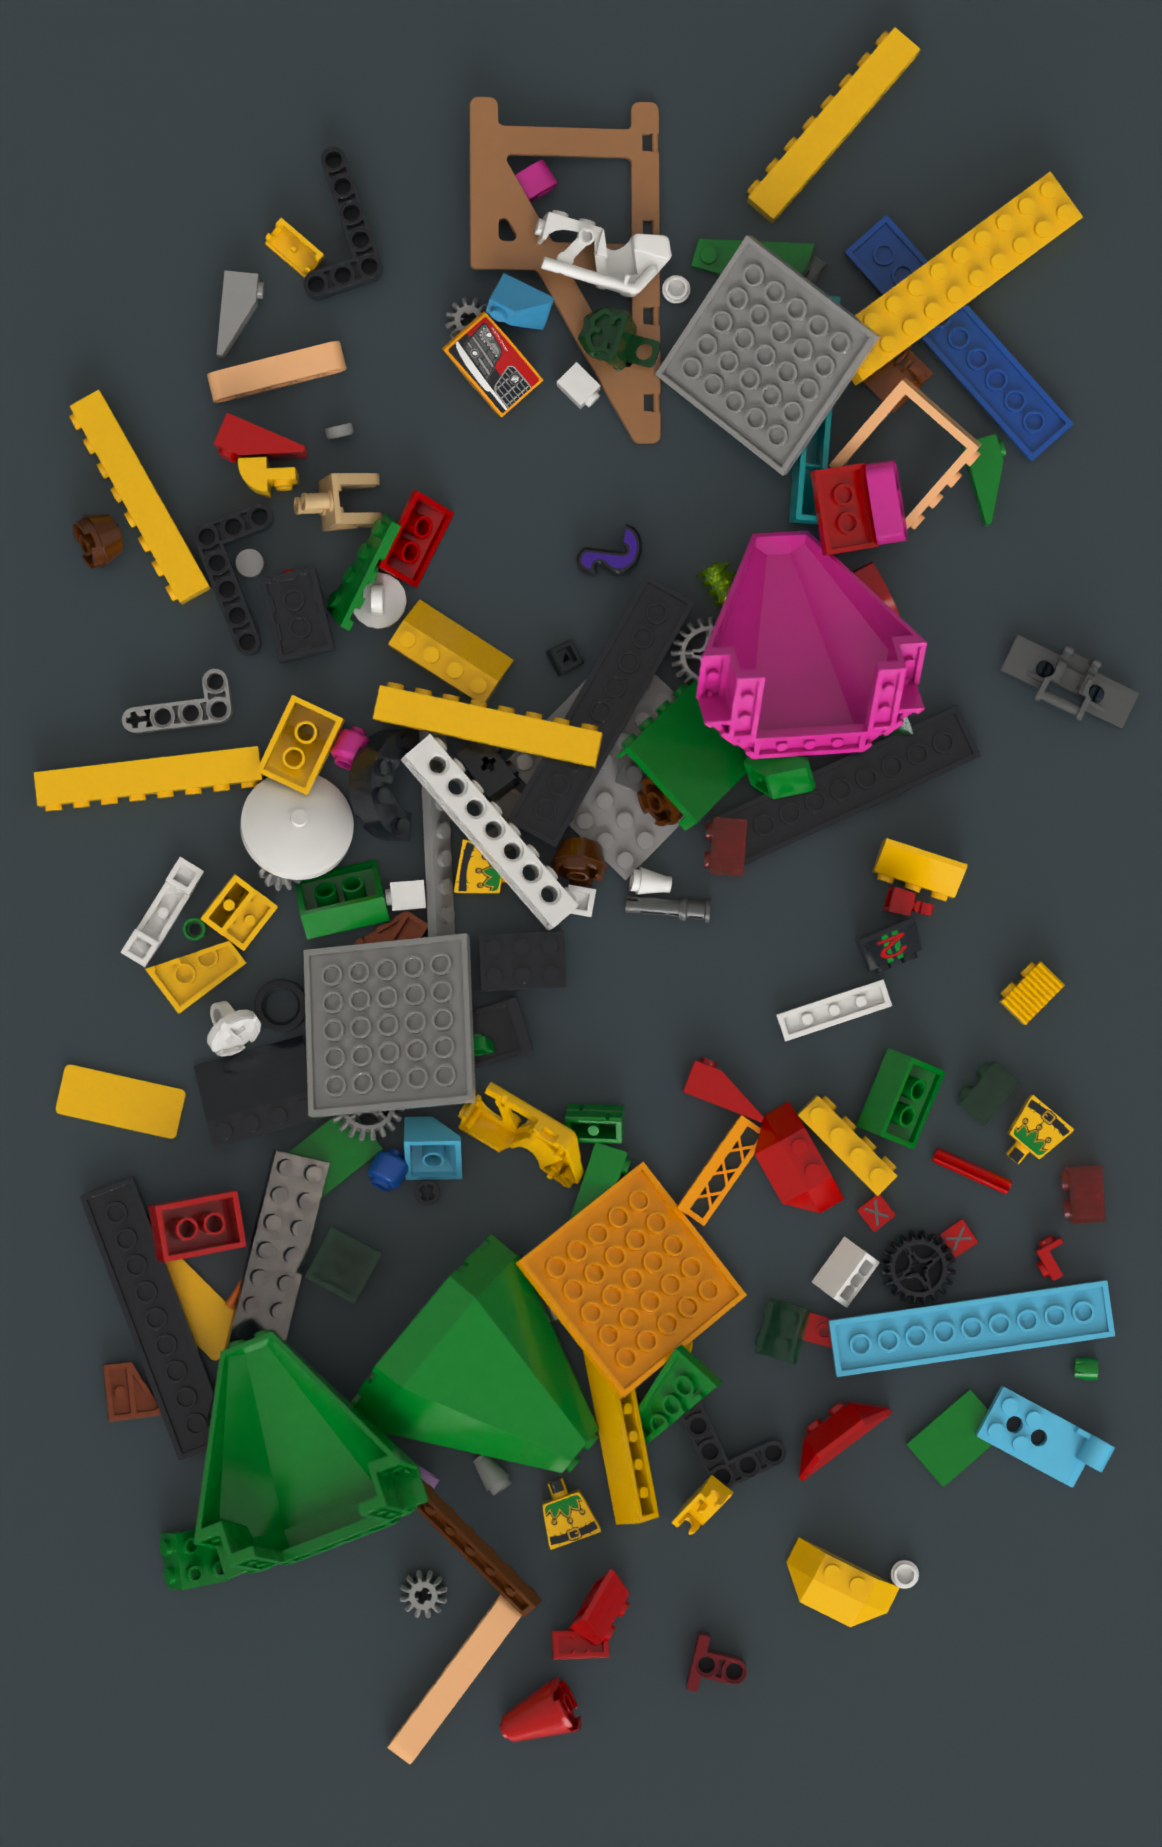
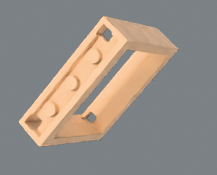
M904 378L829 466L831 468L845 466L902 398L907 395L967 448L906 517L907 530L910 527L915 530L925 519L922 515L924 510L928 506L933 509L944 497L940 492L945 486L948 485L952 488L961 478L962 474L959 473V470L965 464L970 467L981 455L977 450L982 444L913 383Z

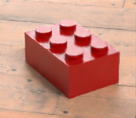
M226 1190L148 1205L156 1257L159 1262L165 1263L247 1247L238 1192L236 1190Z

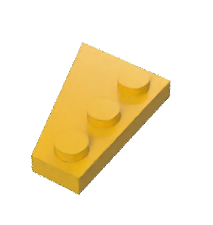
M226 941L146 968L145 970L178 1014H180L247 964V962L232 942Z

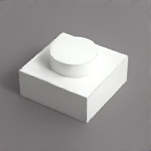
M568 885V888L577 898L575 902L579 905L570 914L591 917L596 889Z

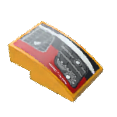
M484 311L442 348L472 387L479 392L492 410L501 418L543 381L517 347Z

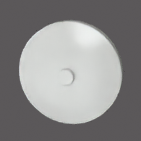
M321 776L317 777L308 796L269 777L264 779L248 795L240 818L242 841L252 859L266 871L292 880L312 879L336 867L349 849L354 830L353 815L348 801L335 785Z

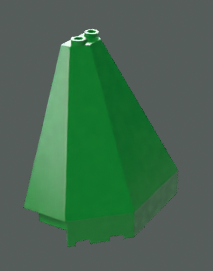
M492 1234L463 1262L458 1270H455L375 1365L371 1371L373 1373L365 1380L358 1390L356 1397L350 1402L383 1433L563 1473L565 1470L571 1472L581 1460L577 1455L583 1448L589 1450L599 1438L595 1435L599 1427L546 1304L515 1264L524 1255L514 1254Z
M270 1329L259 1331L254 1334L253 1339L246 1342L245 1340L234 1341L228 1345V1349L220 1352L194 1544L212 1548L216 1547L226 1579L234 1578L246 1572L252 1574L269 1570L278 1564L286 1566L297 1563L392 1526L400 1521L399 1517L408 1516L418 1509V1505L429 1501L418 1469L419 1466L276 1332L270 1331Z

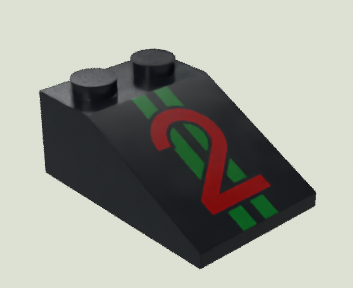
M914 917L855 940L867 970H875L876 974L892 968L890 963L895 960L901 959V962L905 963L917 958L916 952L922 950Z

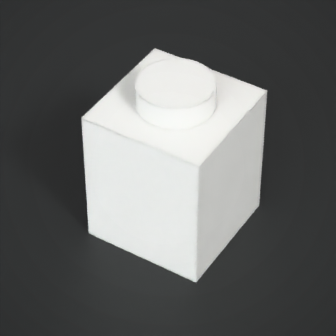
M577 362L557 381V387L580 409L585 405L588 407L592 406L600 397L598 394L600 385Z
M425 880L391 882L390 889H385L387 906H392V911L427 908Z

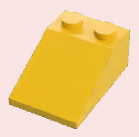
M292 695L256 772L308 796L346 720Z

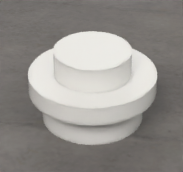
M670 276L663 283V296L670 303H682L689 297L690 284L682 276Z
M900 1560L893 1565L890 1575L897 1587L907 1589L916 1584L919 1578V1571L913 1562Z

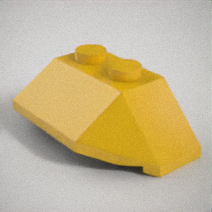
M798 1537L786 1561L799 1602L849 1627L888 1613L899 1590V1587L801 1537Z

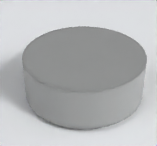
M352 423L324 429L328 440L354 433Z
M245 549L236 558V568L242 576L253 578L263 571L264 559L258 551Z

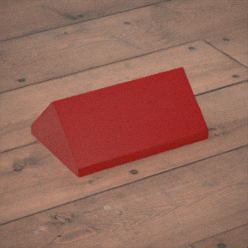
M413 490L397 522L401 526L386 558L378 560L376 564L378 570L417 588L454 512L421 492Z

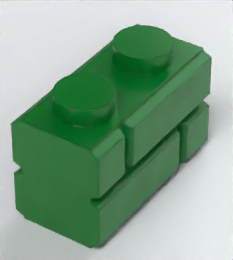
M568 1103L565 1126L576 1133L578 1142L622 1144L625 1131L624 1105L584 1104L581 1106V1104Z

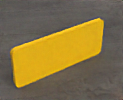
M69 1064L64 1068L56 1112L66 1116L173 1139L177 1136L186 1093L183 1089Z
M184 1259L166 1262L197 1346L210 1359L218 1360L220 1352L225 1349L234 1310L225 1305L226 1301Z

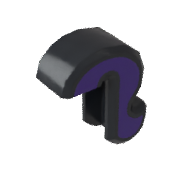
M626 524L623 552L584 547L576 557L578 569L581 573L592 577L597 575V567H602L610 575L618 577L630 574L638 566L642 554L640 534L635 527Z

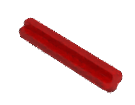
M937 1148L932 1156L934 1163L1003 1194H1007L1011 1188V1180L940 1148Z

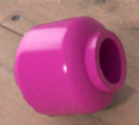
M355 726L339 731L331 748L335 764L347 770L351 769L358 749L364 747L370 740L366 736V731Z

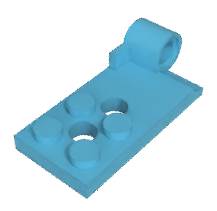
M1002 1385L975 1433L980 1439L1072 1488L1085 1465L1103 1472L1115 1449L1114 1446ZM1013 1416L1019 1417L1021 1421L1020 1427L1016 1431H1008L1006 1427L1008 1419ZM1035 1430H1043L1045 1433L1044 1441L1037 1445L1031 1442V1434Z

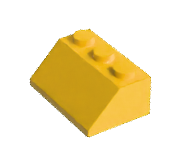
M886 838L882 840L872 872L878 874V880L893 884L895 879L904 882L903 888L920 893L922 888L932 892L930 897L946 902L948 897L955 898L968 865Z

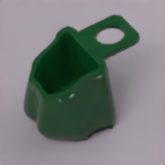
M604 307L584 317V326L578 335V340L590 357L607 362L617 371L623 370L627 362L652 368L655 365L661 345L656 340L636 335L637 326L630 313L625 310ZM643 344L650 345L652 348V355L646 360L639 359L636 354L638 347Z

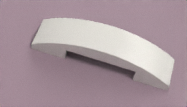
M179 857L166 878L165 884L120 953L146 967L177 920L204 871Z

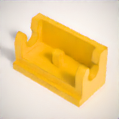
M282 218L276 222V228L271 234L268 233L265 237V245L304 278L308 273L317 270L326 260L324 254Z
M711 1475L682 1505L671 1523L679 1527L687 1520L691 1524L688 1534L692 1535L699 1529L700 1525H704L734 1492Z

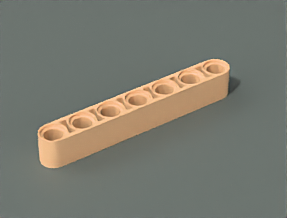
M501 1594L387 1746L389 1750L409 1765L415 1760L522 1616Z

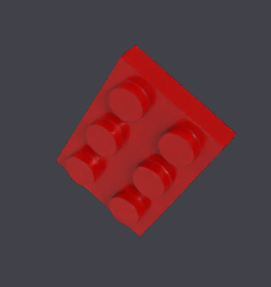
M866 462L810 471L823 556L879 547L867 484Z

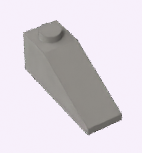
M224 270L216 354L219 359L226 358L258 307V299H263L264 282H260V277L257 273Z

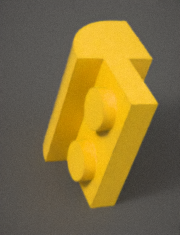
M267 457L238 458V468L247 486L257 495L272 498L271 487H276L277 491L293 490V486H299V474L295 467L271 468Z
M234 873L200 919L244 951L278 906Z

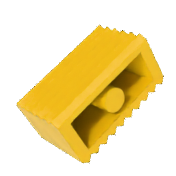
M1031 961L1020 972L1023 978L1016 985L1010 982L1000 993L1003 998L999 1002L1022 1025L1028 1024L1065 986L1041 961H1038L1036 964Z

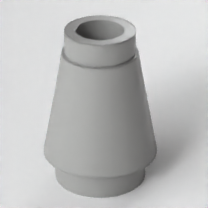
M480 1455L473 1461L486 1491H490L493 1496L503 1491L512 1483L508 1478L510 1475L491 1457Z

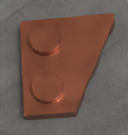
M131 1361L103 1364L109 1422L161 1415L154 1396Z

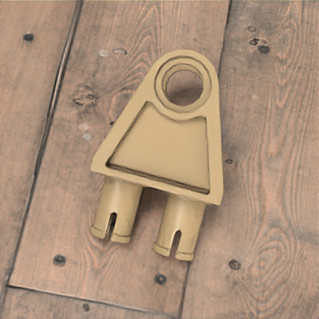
M331 473L318 481L319 493H302L300 498L295 497V514L319 513L322 520V531L373 527L374 523L383 516L382 513H344L343 507H340L339 492L376 487V485H380V476L378 473Z

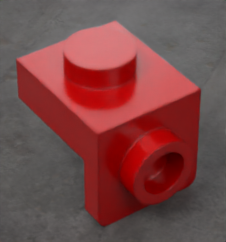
M1053 1235L1045 1237L1038 1242L1039 1247L1034 1249L1040 1260L1036 1263L1039 1271L1044 1278L1049 1276L1052 1281L1063 1276L1050 1253V1250L1064 1243L1059 1236L1056 1238Z

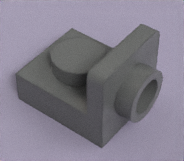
M627 754L616 783L639 792L642 790L643 783L641 781L647 775Z

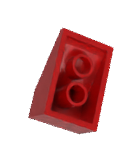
M226 413L213 443L220 457L236 464L238 458L267 457L268 461L307 459L309 454L304 445L229 413Z
M609 1569L596 1579L569 1626L571 1630L596 1645L602 1643L603 1640L609 1641L616 1629L612 1625L617 1615L619 1617L624 1615L630 1604L626 1601L630 1593L615 1571Z

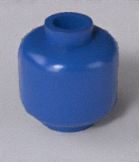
M390 1148L389 1151L377 1152L367 1170L368 1176L371 1179L370 1183L385 1192H390L391 1189H398L408 1173V1165L403 1160L405 1155L393 1148Z

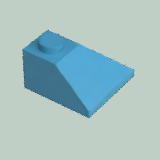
M503 273L489 299L486 313L491 315L494 320L505 322L511 326L543 330L546 326L554 297Z

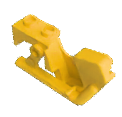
M492 1081L486 1088L485 1093L496 1099L495 1103L502 1117L490 1110L484 1104L479 1094L476 1096L475 1103H465L458 1114V1117L462 1119L458 1128L497 1152H501L509 1147L512 1149L523 1147L529 1150L537 1158L540 1169L548 1174L546 1177L549 1180L555 1179L566 1188H570L574 1183L578 1184L585 1171L580 1161L581 1155L578 1138L572 1129ZM512 1110L528 1119L527 1122L519 1126L521 1118L513 1113Z

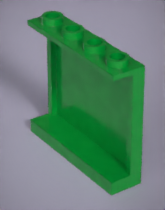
M697 680L689 686L685 683L679 686L672 693L675 699L671 702L668 699L655 710L658 715L654 719L649 716L638 726L641 732L637 736L634 733L629 735L621 743L624 748L616 755L618 758H621L627 753L684 815L678 824L685 831L696 824L747 773L743 763L748 757L745 754V750L738 745L734 746L713 726L708 727L704 724L699 701L696 698Z

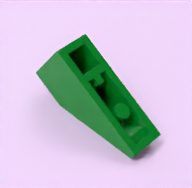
M996 434L976 439L982 444L977 450L981 455L970 467L966 464L983 527H987L992 523L1004 461L1003 456H1006L1002 439H997ZM963 444L961 445L962 453L967 449Z
M603 1143L594 1144L570 1219L612 1187L619 1180L621 1174H627L631 1159L626 1158L627 1151Z

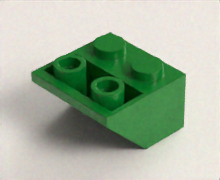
M748 756L743 762L750 785L772 799L812 792L816 788L809 765L810 762L804 756L752 759Z

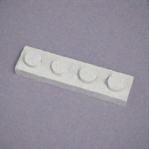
M884 979L777 1014L776 1017L784 1041H788L891 1007L892 1003Z

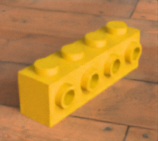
M815 1095L797 1113L798 1117L878 1196L898 1177L893 1172L897 1167L886 1156L880 1159L873 1152L877 1147L866 1136L861 1139L854 1132L857 1127L846 1116L841 1119L834 1112L837 1106L826 1095L822 1099Z

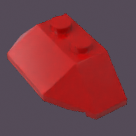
M788 1101L765 1114L754 1155L781 1203L821 1213L844 1200L830 1171L790 1102Z
M839 1401L828 1409L829 1415L822 1421L816 1418L805 1427L807 1432L803 1434L798 1468V1476L802 1482L890 1416L892 1411L889 1407L855 1401H846L843 1404Z

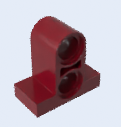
M699 1630L686 1681V1690L698 1692L701 1677L731 1685L740 1684L747 1676L745 1662L737 1655L709 1649L710 1633ZM703 1657L712 1658L714 1660L713 1667L708 1670L700 1668L698 1665L700 1659ZM737 1663L742 1667L739 1675L730 1676L726 1673L727 1666Z

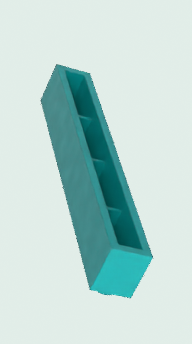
M830 296L840 304L841 297ZM832 409L793 465L788 523L818 524L810 471L828 468Z

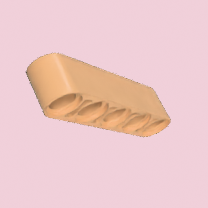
M332 341L213 371L207 374L213 402L220 403L345 371L347 366L340 341Z

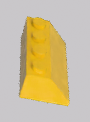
M420 599L402 621L388 643L390 648L471 700L486 703L514 661Z

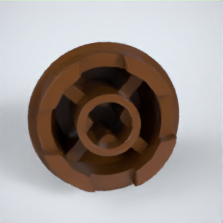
M108 514L83 515L79 521L72 525L75 542L79 541L85 554L81 557L90 569L95 567L105 568L123 552L122 531Z
M647 776L641 781L643 783L642 790L637 792L638 801L643 813L649 812L656 819L654 824L657 826L676 824L683 817V814Z
M585 837L564 839L551 861L558 879L560 876L570 879L569 884L575 886H592L593 880L602 882L603 875L607 871L602 846L598 842Z

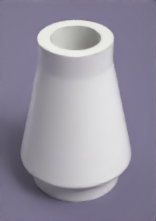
M643 867L632 869L633 873L630 876L629 890L636 892V895L670 893L672 886L671 876H665Z

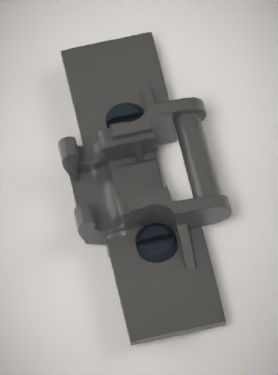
M1016 636L1000 671L1038 688L1034 697L1035 700L1040 701L1042 699L1075 715V719L1079 721L1086 711L1123 729L1139 695L1138 692L1098 674L1097 671L1102 661L1096 658L1090 661L1073 653L1074 648L1066 645L1059 655L1022 636ZM1049 682L1082 697L1080 705L1047 690Z

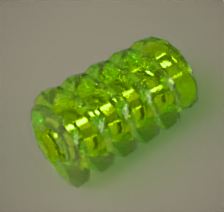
M717 562L696 576L697 578L706 577L702 583L703 588L712 586L708 596H718L714 602L715 607L723 606L733 583L731 580L736 575L735 571L728 573L725 571L729 567L730 562Z

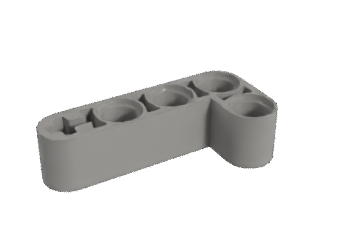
M219 669L208 670L202 680L204 698L132 707L124 712L122 724L126 730L133 734H144L226 723L233 715L229 678ZM214 675H220L224 680L222 687L217 690H213L209 686V680ZM224 703L227 707L226 714L220 718L214 717L212 713L214 705ZM190 706H195L199 710V716L194 721H187L184 716L185 710ZM161 710H168L171 714L170 721L165 725H160L157 722V714ZM150 711L152 727H149L150 723L147 721L139 722L137 728L129 723V720L134 718V714H137L140 718H148L147 712Z

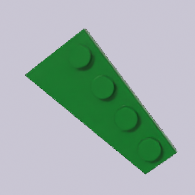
M699 239L691 268L720 276L743 240ZM759 241L801 275L809 265L815 244Z
M386 513L374 523L371 529L372 534L367 542L359 547L355 562L345 570L342 576V583L337 591L335 590L331 593L327 602V610L337 623L350 631L354 623L349 619L355 607L361 609L365 598L362 596L366 585L373 583L378 574V566L376 565L378 560L386 558L401 527L393 517Z
M682 1344L675 1348L638 1406L646 1444L654 1440L723 1383Z

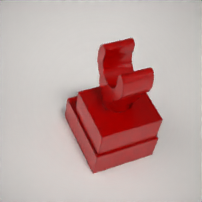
M889 886L882 911L903 916H910L911 911L932 916L934 905L914 900L916 893Z

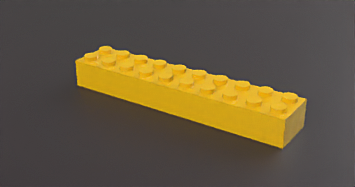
M1051 171L855 315L881 336L851 379L855 386L1083 218Z

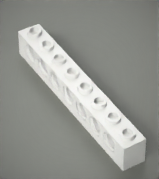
M429 734L410 750L401 761L543 926L550 931L579 906L575 902L577 900L576 896L569 888H563L557 881L558 876L550 866L547 865L545 867L538 859L540 855L532 845H526L522 841L518 828L512 823L508 824L501 816L503 813L499 806L493 801L489 802L484 797V790L475 780L471 781L464 772L466 770L461 762L456 758L452 759L446 753L447 747L438 737L434 738ZM431 760H437L441 763V773H435L430 769L429 763ZM452 781L458 783L461 787V793L458 795L452 794L448 789V783ZM468 803H474L478 806V816H472L468 813ZM491 824L497 828L498 836L496 838L487 835L485 831L486 825ZM505 846H511L515 849V859H509L505 856ZM524 867H529L534 871L535 878L533 881L524 878L522 873ZM542 889H549L553 893L552 902L543 900L541 896Z

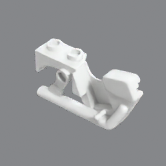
M558 210L548 212L543 219L539 218L534 234L538 235L536 244L539 245L554 231L568 230L578 233L577 238L564 252L557 256L556 260L544 256L541 265L542 269L595 284L598 289L618 292L624 297L631 298L640 293L672 256L670 241L665 235L637 233L630 238L624 247L618 250H610L606 248L603 228L595 226L596 223L588 219L580 218L578 221L568 218L569 215ZM594 241L596 272L572 265L574 258L583 248L589 246Z

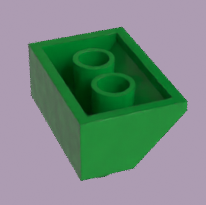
M377 859L335 868L321 876L301 880L300 884L295 883L300 916L307 939L390 921Z
M888 1048L856 1126L914 1150L946 1071Z

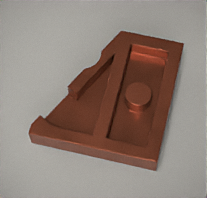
M405 910L395 916L390 922L377 927V930L363 938L357 939L354 944L424 938L428 932V924Z

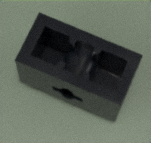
M472 742L456 755L475 781L483 788L490 801L496 802L520 784L515 777L519 772L510 760L507 762L503 761L499 755L503 752L500 747ZM489 762L495 768L492 772L485 766Z

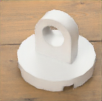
M378 572L374 582L367 584L362 597L365 598L361 609L355 607L353 611L357 619L367 627L375 629L388 628L399 621L405 613L407 604L405 590L397 579L389 574Z
M227 1001L214 1003L210 1009V1016L214 1026L207 1036V1043L218 1056L234 1055L246 1048L244 1044L249 1040L252 1043L257 1038L261 1030V1022L253 1011L247 1009L234 1011Z

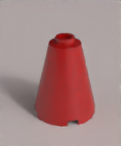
M560 1677L553 1678L504 1714L502 1722L499 1724L503 1737L505 1739L509 1738L511 1742H518L580 1730L581 1716L575 1717L574 1709L578 1708V1705L567 1683L564 1680L559 1682Z

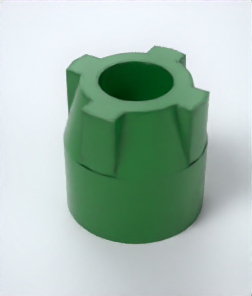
M190 918L183 925V933L190 940H200L207 933L206 925L201 919ZM193 924H198L201 927V931L197 935L191 933L190 929Z
M1075 1358L1074 1378L1097 1381L1098 1358Z

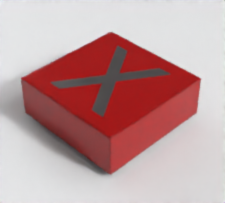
M880 1194L873 1196L857 1209V1212L873 1232H876L896 1216Z
M960 1219L939 1234L945 1240V1245L952 1249L951 1253L954 1258L978 1243L963 1219Z

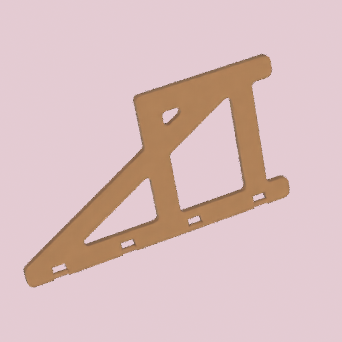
M475 97L469 104L471 268L475 270L535 271L549 295L554 297L553 302L632 441L636 444H655L661 436L660 378L655 375L660 367V350L656 363L652 368L631 363L630 367H625L621 371L615 370L607 362L592 358L586 353L579 343L578 335L583 329L584 317L592 312L591 308L573 278L541 268L544 256L556 260L557 256L564 252L572 243L554 242L548 235L541 245L536 244L538 235H535L534 231L539 217L510 168L507 157L515 155L619 158L629 160L631 237L637 233L643 234V222L652 221V234L660 235L658 106L652 102H636L630 109L629 129L503 126L498 122L497 101L491 97ZM642 135H651L652 152L643 151ZM505 219L508 221L515 234L514 241H502L499 238V220ZM594 243L585 246L574 258L572 265L596 272ZM606 244V248L618 250L626 244ZM660 271L640 293L631 297V317L637 326L636 335L656 340L659 343ZM652 308L653 325L643 324V309ZM647 344L639 346L636 352L637 357L641 360L650 358L652 355L651 346ZM644 395H653V412L644 411Z

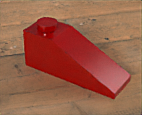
M704 1057L701 1058L700 1062L694 1060L682 1092L762 1123L764 1117L721 1070L716 1068L717 1062Z

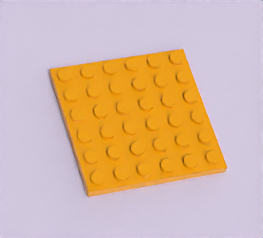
M644 1161L515 1263L620 1399L628 1395L664 1365L676 1347L681 1344L684 1347L687 1346L747 1296L685 1214L677 1208L678 1205Z

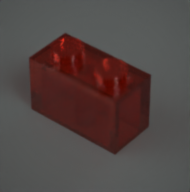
M713 817L712 823H707L706 840H711L710 852L705 851L704 868H709L708 875L743 877L747 820Z
M1102 1165L1065 1166V1173H1061L1062 1190L1067 1191V1201H1063L1064 1218H1068L1071 1224L1106 1222Z

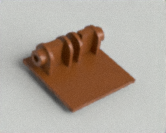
M906 348L862 382L883 402L904 378H907L919 389L934 373L909 348ZM905 395L892 412L894 413L909 397Z

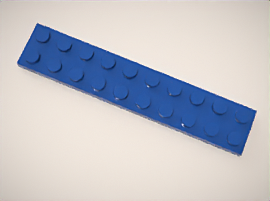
M887 214L844 252L845 256L881 296L928 262ZM967 304L920 338L1030 462L1073 426L1074 423Z

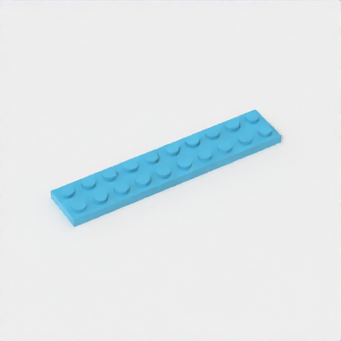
M1107 1280L828 1320L836 1377L1115 1336Z

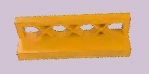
M741 1114L678 1203L677 1208L703 1226L708 1222L754 1155L758 1139L754 1145L742 1147L740 1136L747 1126L758 1134L761 1128ZM738 1141L739 1147L733 1148L736 1142ZM750 1149L744 1158L743 1150ZM740 1151L741 1163L738 1168L726 1170L724 1159L729 1152ZM722 1164V1169H723V1170H722V1171H717V1169H718V1168L720 1167V1165ZM734 1172L728 1181L727 1173ZM724 1174L725 1186L722 1191L710 1193L708 1182L714 1175ZM706 1187L707 1194H701ZM718 1195L712 1204L710 1196ZM707 1197L709 1209L702 1218L690 1210V1208L697 1199Z

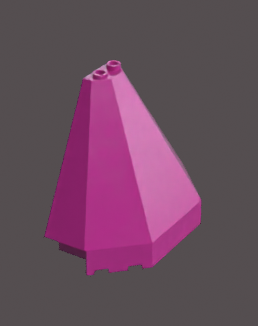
M808 530L752 534L702 655L696 698L699 701L704 724L708 727L713 726L720 732L723 738L734 746L738 745L743 748L745 754L752 759L864 752L873 746L872 741L881 734L887 736L903 725V719L911 713L916 712L919 714L925 709L917 685L920 682L927 642L833 554L823 556L821 542Z

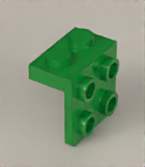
M196 1529L184 1532L166 1531L160 1533L161 1541L159 1548L164 1558L163 1578L167 1584V1589L187 1590L230 1580L225 1578L216 1547L212 1548L194 1544Z

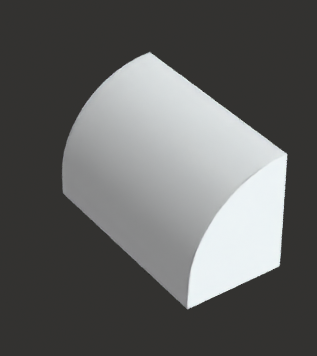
M844 1236L812 1280V1283L847 1308L880 1262Z

